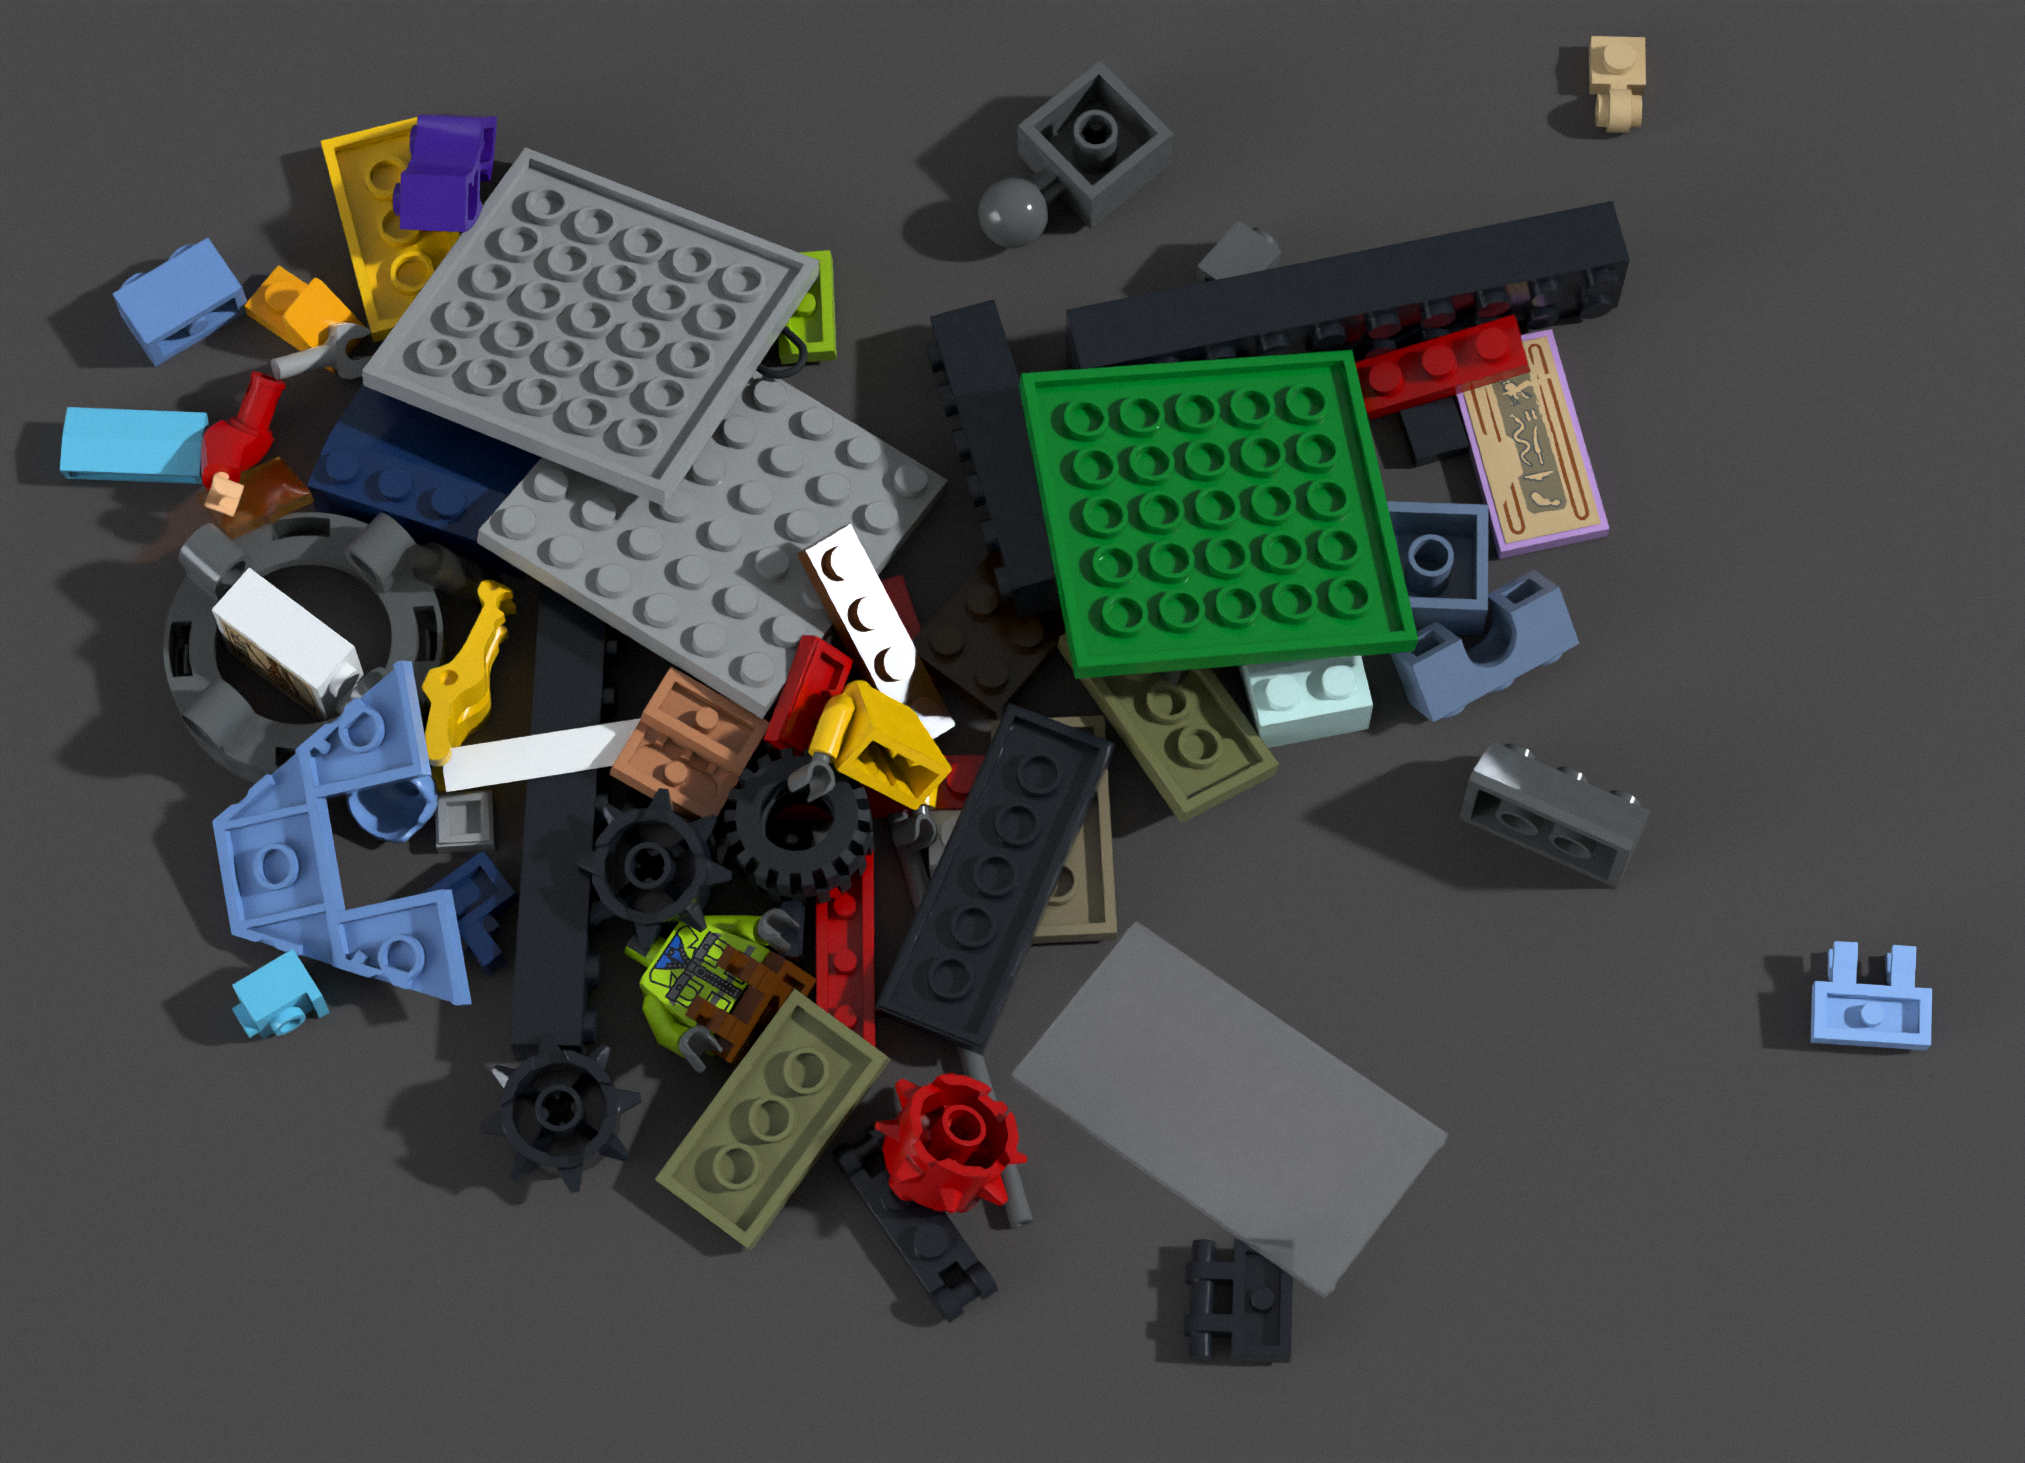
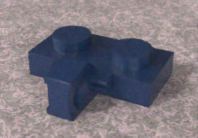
M482 850L423 893L441 889L452 890L463 956L470 952L490 977L508 964L503 957V952L491 938V936L501 930L494 918L518 902L519 899L513 888Z

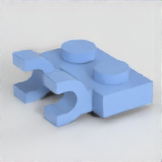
M1834 941L1833 949L1828 951V979L1830 982L1815 981L1812 985L1810 1043L1928 1050L1931 1046L1932 988L1915 987L1916 946L1893 945L1891 947V953L1886 954L1885 975L1888 984L1886 986L1856 984L1858 942Z

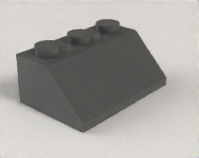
M1491 741L1469 778L1459 819L1617 889L1644 831L1650 811L1641 807V803L1628 793L1619 790L1606 792L1588 784V780L1584 775L1571 768L1558 767L1554 769L1536 761L1535 756L1530 751L1519 745L1508 743L1502 746Z

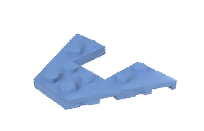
M401 660L393 664L394 669L361 698H354L344 707L343 713L331 724H324L295 749L296 754L272 775L266 774L253 785L243 800L238 804H231L212 821L231 935L253 942L268 944L285 952L293 949L296 955H303L358 975L376 978L403 989H411L440 998L457 1006L471 1005V996L451 889H441L345 910L326 799L432 775L412 661Z

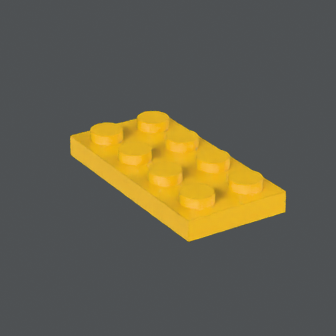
M417 117L321 141L373 343L386 339L460 237L459 232L400 229V216H396L394 213L393 192L396 183H401V173L408 167L412 157L410 152V133L413 125H417Z

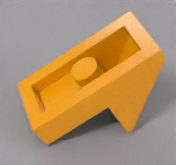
M279 265L244 305L246 314L299 351L324 345L328 338V327L330 324L347 322L365 327L320 279L315 277L307 285ZM364 337L352 339L347 343V356L351 354ZM331 366L325 367L333 374L336 372V369Z

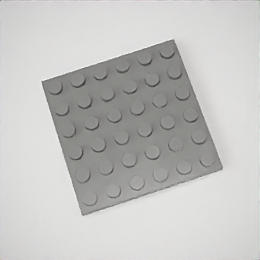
M525 147L483 204L480 216L474 226L469 231L462 233L362 370L363 386L665 506L819 276V260Z
M755 370L665 506L542 457L478 530L477 543L763 719L780 697L802 635H814L826 641L836 629L796 553L839 527L851 524L878 576L944 495L948 480L782 379L768 378Z

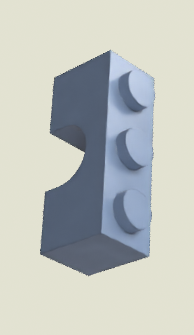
M1532 570L1489 593L1488 603L1492 612V625L1484 640L1472 648L1465 649L1459 637L1436 621L1417 632L1418 642L1413 652L1390 653L1409 704L1433 723L1439 719L1451 718L1462 712L1467 704L1487 693L1506 689L1513 683L1515 678L1536 667L1547 666L1556 662L1563 652L1580 644L1559 586L1536 570Z

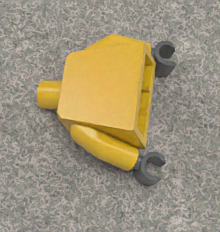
M857 680L848 683L843 687L841 694L833 696L827 702L808 750L812 760L790 774L788 778L789 790L795 792L809 783V803L825 795L835 785L834 772L828 765L833 763L837 771L912 809L910 818L898 821L892 827L891 834L895 846L902 847L910 844V852L927 848L937 840L938 836L936 824L928 813L929 810L935 809L938 785L952 771V768L917 714L910 707L872 688L866 681Z

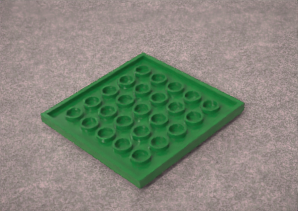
M1352 350L1021 374L1019 389L1075 679L1413 652L1418 642L1417 631Z

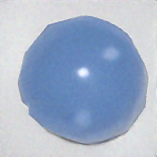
M431 775L346 794L348 811L360 828L378 840L401 843L407 841L434 815L438 805L437 798L439 792L436 781Z

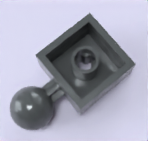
M1099 60L1018 125V156L1036 174L1029 180L1011 177L1001 179L992 184L984 192L979 202L978 219L985 235L997 245L1006 248L1027 246L1043 233L1048 221V206L1057 198H1060L1091 229L1172 164L1174 133Z

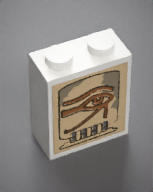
M251 568L246 570L212 609L228 652L320 721L329 720L341 715L344 707L348 704L349 697L354 688L365 677L354 645Z

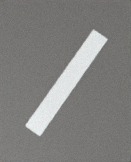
M641 718L452 748L450 761L442 766L446 792L613 766Z

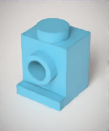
M293 949L232 985L240 1001V1004L233 1007L232 1011L249 1038L257 1033H260L263 1040L274 1033L277 1036L285 1035L299 1027L306 1019L305 1014L313 1009L319 1019L330 1013L322 994Z

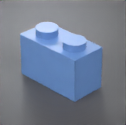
M208 237L196 245L188 244L182 246L170 256L167 262L148 273L141 272L133 275L123 283L121 289L113 293L122 319L155 367L246 314L244 305L247 303L243 287Z

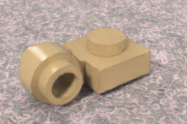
M1591 36L1589 43V94H1597L1595 106L1596 127H1606L1607 133H1629L1630 128H1640L1642 121V96H1644L1646 88L1645 37Z

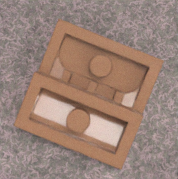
M670 667L644 709L638 725L614 762L609 775L652 799L659 788L669 789L674 811L692 822L712 814L718 818L728 801L727 798L731 788L737 786L739 776L749 765L766 734L770 722L759 718L742 706L677 669Z

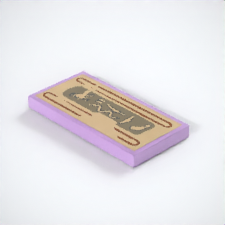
M1552 329L1521 335L1531 372L1453 395L1470 445L1469 454L1483 504L1489 505L1488 522L1499 559L1607 537L1610 529Z

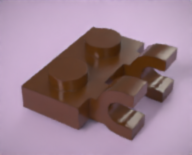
M727 944L716 965L745 982L749 987L732 1015L699 995L695 997L685 1015L718 1035L717 1042L723 1051L721 1053H718L716 1050L710 1051L737 1068L793 990L796 989L807 997L817 979L771 950L763 964Z

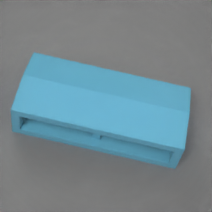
M67 407L62 435L60 472L66 479L202 484L201 443L204 433L210 427L207 413Z

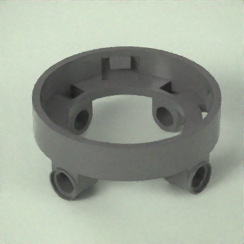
M299 512L260 520L239 529L229 536L213 523H208L198 528L187 539L178 556V561L183 565L187 576L181 583L172 601L164 630V668L168 685L180 712V717L194 739L213 760L233 774L256 784L266 774L272 775L280 768L278 766L277 752L296 753L295 749L324 724H331L339 717L310 724H288L269 720L254 713L249 703L222 679L217 663L219 627L212 609L248 568H251L263 577L271 572L290 566L321 565L347 572L366 584L380 599L388 614L392 633L391 651L386 669L378 667L369 672L354 688L348 703L354 698H361L394 669L392 665L397 661H412L424 731L426 730L430 706L423 695L421 687L430 669L449 663L448 637L436 594L425 572L416 561L414 551L417 549V545L401 525L382 512L369 524L337 514ZM427 611L434 631L430 629L425 630V659L428 661L417 662L419 634L414 612ZM188 635H189V658H190V665H191V669H192V674H193V676H187V675L189 674V671H188V644H186V643H187Z

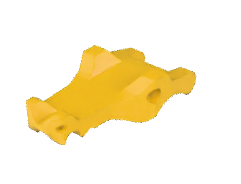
M494 580L481 581L477 591L482 604V610L460 652L450 663L430 669L421 687L423 695L430 706L425 740L429 763L432 765L431 774L436 781L439 793H447L442 766L450 761L452 748L461 747V744L469 735L486 725L492 714L490 672L499 654V645L509 637L507 628L502 625L506 622L505 616L516 614L517 612L516 605L511 600L514 597L513 591Z

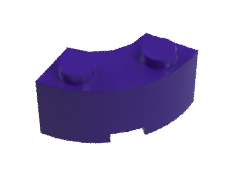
M437 113L418 115L417 125H413L410 133V152L412 157L408 167L401 173V183H396L393 192V210L396 216H400V229L467 232L474 226L483 208L480 200V181L490 182L496 143L497 116Z

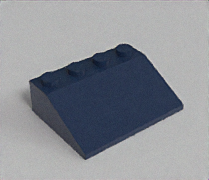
M362 384L329 434L307 484L315 511L353 518L369 524L382 512L401 525L412 537L416 545L525 580L527 573L477 543L478 530L542 457Z

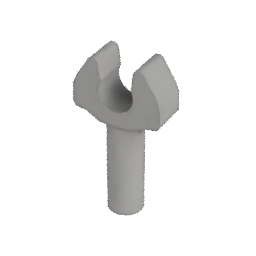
M347 322L330 324L328 327V338L324 345L272 359V373L277 380L331 366L338 371L341 378L354 379L362 376V370L372 356L361 355L350 359L346 354V345L352 339H359L370 334L369 328Z

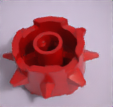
M953 1072L937 1076L933 1083L922 1087L903 1078L897 1081L895 1088L901 1104V1112L895 1120L875 1121L874 1126L876 1130L886 1135L883 1144V1154L886 1169L890 1174L889 1186L902 1200L915 1201L933 1210L947 1211L948 1213H966L976 1206L981 1198L1000 1207L1008 1201V1196L1001 1173L1008 1165L1027 1163L1028 1158L1027 1155L1017 1150L1019 1134L1015 1117L1011 1111L1007 1116L1005 1115L1009 1107L1003 1101L995 1102L988 1094L992 1089L985 1083L965 1075H956Z

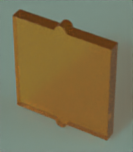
M280 456L244 473L241 472L239 484L244 485V490L233 517L205 507L204 503L209 490L196 495L203 509L220 530L232 540L263 525L274 524L278 521V518L314 502L309 489Z

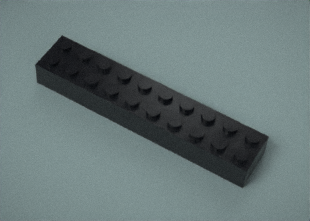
M1609 201L1067 309L1065 357L1069 370L1352 350L1354 360L1372 358L1513 314L1519 327L1527 326L1528 329L1539 330L1552 326L1559 319L1579 315L1584 319H1594L1606 315L1612 309L1617 308L1630 259L1614 203Z

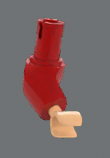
M252 371L250 375L251 379L237 417L231 416L230 420H220L210 426L204 433L201 443L202 484L209 490L204 503L205 507L231 517L234 516L244 490V485L239 484L241 472L260 462L270 450L275 440L269 426L282 391L286 387L283 381L257 371Z

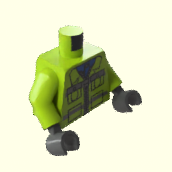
M772 909L763 916L705 915L704 919L707 928L701 933L684 922L679 921L668 939L658 934L651 949L641 948L637 931L635 930L626 945L624 954L648 968L639 982L642 997L644 998L642 1012L660 1046L686 1058L694 1070L699 1073L706 1069V1066L699 1058L701 1054L705 1052L713 1057L715 1054L710 1050H716L718 1053L723 1051L717 1042V1034L685 1014L695 997L699 995L732 1015L749 985L717 966L718 959L727 944L763 964L770 952L769 949L764 947L766 945H770L781 954L787 953L791 945L780 935L789 928L797 930L800 925L785 911Z

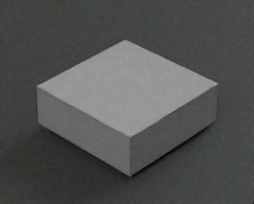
M492 790L439 793L437 798L438 805L435 810L436 849L438 854L496 850L494 795Z

